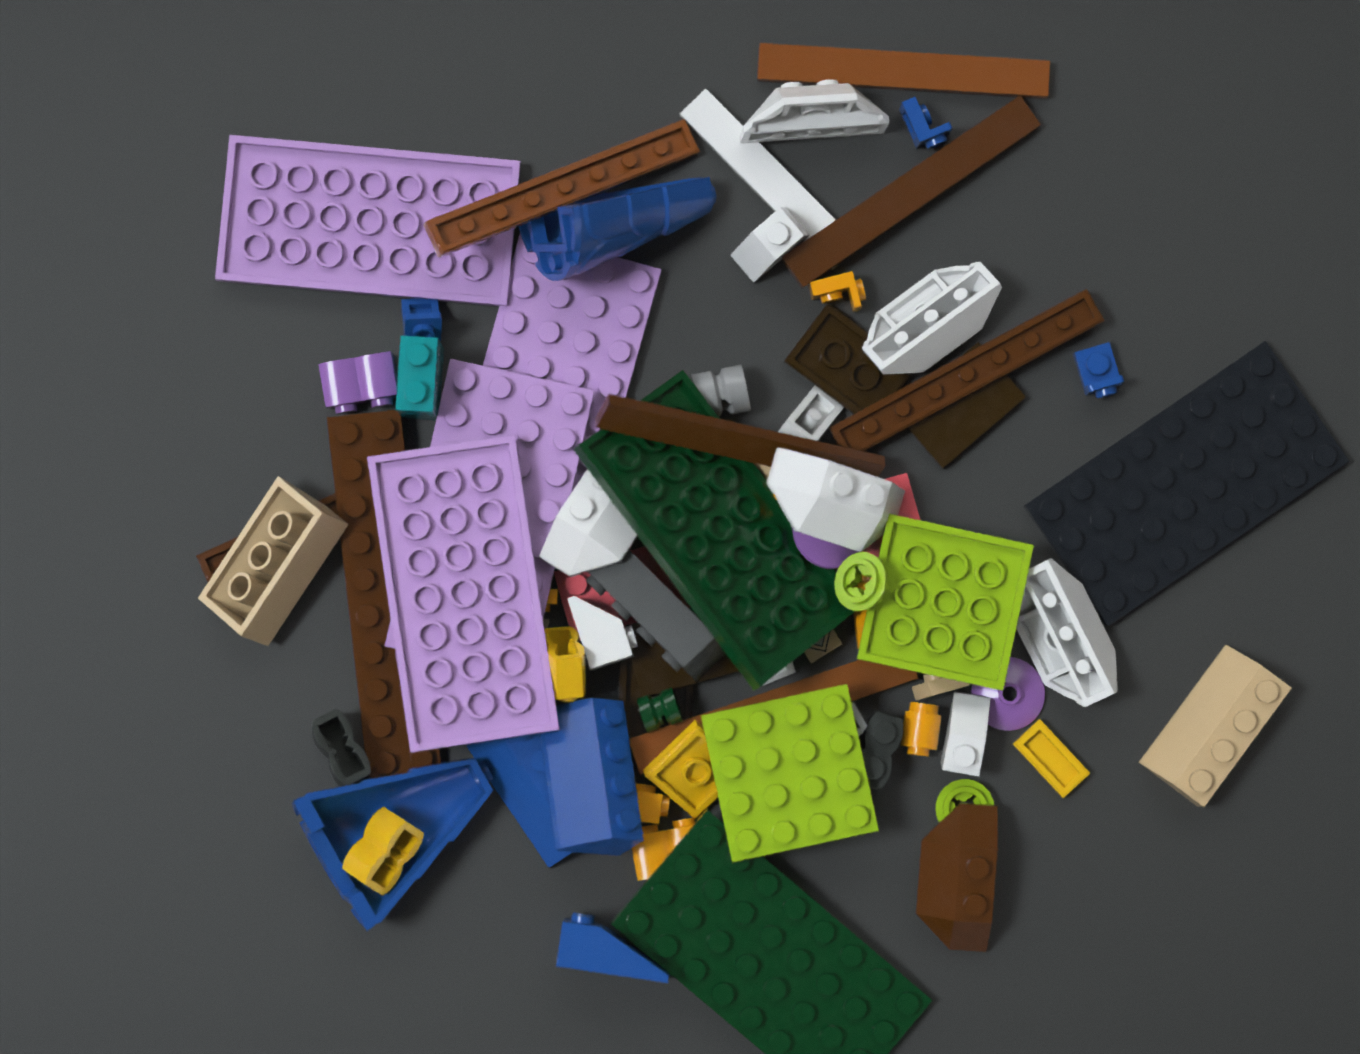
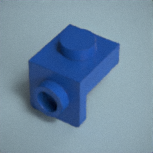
M421 298L401 299L404 336L434 337L441 341L442 316L439 312L438 300Z

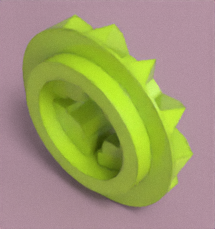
M858 552L850 555L841 563L836 572L834 586L836 596L843 606L857 612L863 610L871 611L872 606L883 602L881 596L884 590L890 588L886 583V576L890 572L884 568L882 559L871 553ZM861 575L872 578L865 584V590L855 587L862 581Z
M960 779L952 781L940 791L935 809L938 822L944 819L956 807L955 803L951 801L952 798L965 802L974 795L975 798L972 800V804L994 805L990 792L985 786L974 780Z

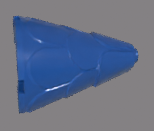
M694 177L606 192L573 205L557 207L558 211L518 227L527 252L533 251L538 257L535 266L539 272L551 281H560L584 273L615 257H621L661 235L668 236L710 213L713 205L716 203V191L711 184L710 177Z
M467 758L409 768L408 773L366 779L356 784L306 793L303 797L292 801V807L297 816L300 814L303 821L299 824L341 898L352 905L353 909H351L354 917L365 930H369L377 923L382 922L414 881L421 878L446 844L457 838L493 792L489 784L493 777L482 760L477 762L475 758ZM384 806L422 831L424 837L415 855L403 864L401 875L396 884L382 896L343 870L342 866L351 847L363 838L364 830L371 817Z

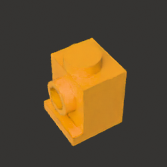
M635 783L641 822L659 824L660 816L668 817L670 797L656 793L657 786Z

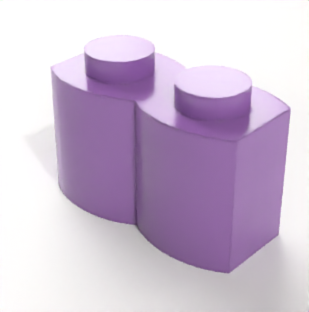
M391 351L318 364L325 406L328 409H335L336 414L357 411L358 404L371 402L372 408L393 405V398L397 396L398 377L394 354Z

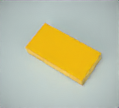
M1040 719L1012 743L1062 798L1067 796L1090 774Z

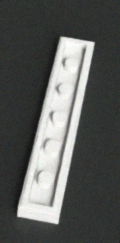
M704 89L680 113V117L686 120L687 124L774 212L780 207H786L809 234L803 240L804 242L836 221L759 142L740 143L743 125L707 89Z

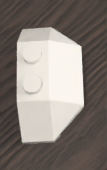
M823 80L818 82L817 85L802 86L800 82H788L782 84L781 88H776L745 123L740 134V143L884 134L889 125V116L849 83L838 84L837 80Z
M981 262L971 263L970 266H952L936 269L876 312L869 329L867 341L864 342L862 349L883 374L923 373L982 330L1002 286Z
M783 448L776 449L766 483L771 492L775 494L782 511L794 531L857 552H862L883 536L889 514H899L905 490L893 482L829 460Z
M588 469L557 514L539 555L540 559L569 577L621 562L638 537Z
M1051 558L1030 568L1016 629L1044 685L1065 697L1077 701L1076 703L1083 707L1118 692L1116 651L1083 584Z

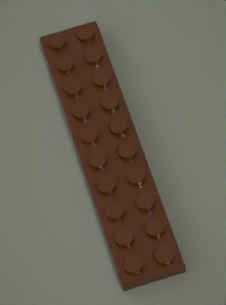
M396 410L327 417L338 516L349 524L340 539L364 748L371 768L368 779L408 773L409 768L441 763L440 749L410 752L396 650L385 647L391 616L367 460L369 456L405 451L402 420Z

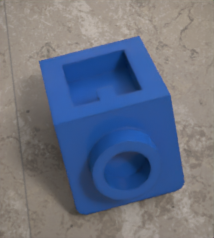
M916 97L901 103L899 111L916 149L926 145L927 150H930L948 141L946 136L950 135L953 129L950 122L930 130L929 125L932 124V119L925 104L919 105Z
M1110 342L1073 353L1085 396L1095 393L1096 398L1099 399L1118 393L1116 386H1120L1125 381L1123 375H1119Z

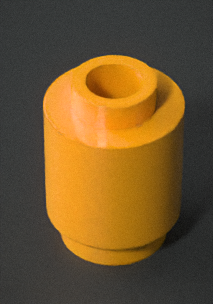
M910 702L909 711H905L903 736L900 745L908 747L907 754L929 757L930 750H937L942 717L938 715V705Z

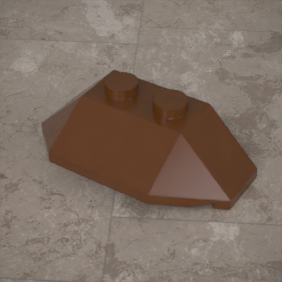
M959 803L951 813L921 839L916 914L949 950L987 951L992 926L998 853L997 805Z

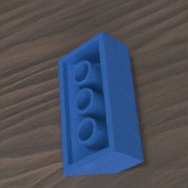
M588 698L556 705L559 730L541 733L556 851L620 856L644 840L624 701Z
M541 733L468 744L466 747L476 761L482 760L486 764L493 777V780L490 782L546 865L550 868L572 852L556 851Z

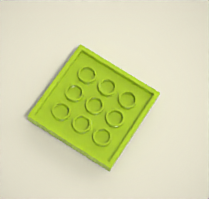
M889 514L878 558L883 560L884 568L890 572L886 576V583L890 588L884 590L881 596L883 602L876 603L872 606L871 611L867 610L857 659L1003 691L1034 545Z
M847 684L701 715L732 862L879 831Z

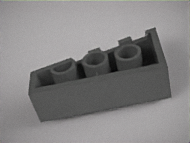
M630 550L619 563L587 571L590 574L586 579L588 584L600 596L607 592L615 600L611 604L612 608L625 621L632 617L640 625L636 630L637 633L651 647L657 642L666 651L662 658L676 672L682 667L697 682L726 654L703 622Z

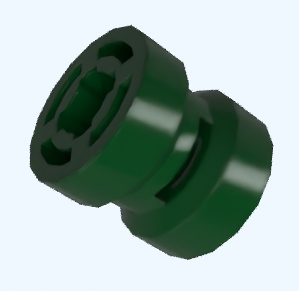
M673 687L661 690L659 696L651 697L645 695L637 698L638 707L647 733L659 730L660 726L667 722L671 725L683 722L681 709Z

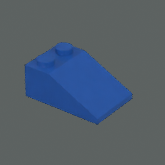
M573 912L571 919L565 918L563 920L556 966L668 983L669 973L602 923L594 922L595 915Z

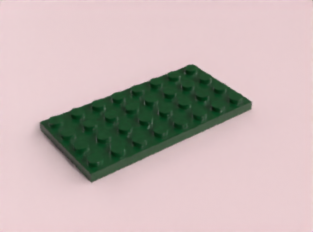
M684 370L640 400L720 419ZM599 429L573 449L754 691L855 612L843 606L836 596L834 586L836 572L833 569H824L810 563L800 553L793 538L791 524L766 484V479L754 463L604 429Z
M707 809L610 922L618 931L765 1054H888L933 1001L763 856L732 862L724 823Z

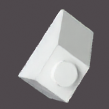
M780 207L753 230L730 256L755 283L776 265L784 255L807 238L809 234L786 207Z
M814 386L778 432L819 441L844 407L821 389Z
M575 596L567 598L585 649L589 667L592 671L634 657L632 648L638 647V643L632 626L624 627L621 619Z
M954 691L940 762L942 770L979 776L986 743L990 697Z

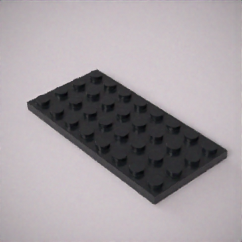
M1264 341L1023 507L1068 572L1083 584L1097 614L1106 627H1108L1345 465L1349 460L1268 343Z

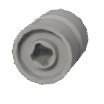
M741 364L721 368L718 375H715L712 371L691 374L692 382L718 417L725 410L731 415L751 411Z

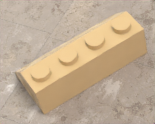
M278 476L198 599L240 636L269 646L349 524L326 505Z
M1224 645L1138 763L1197 807H1205L1292 687L1262 665L1230 646Z

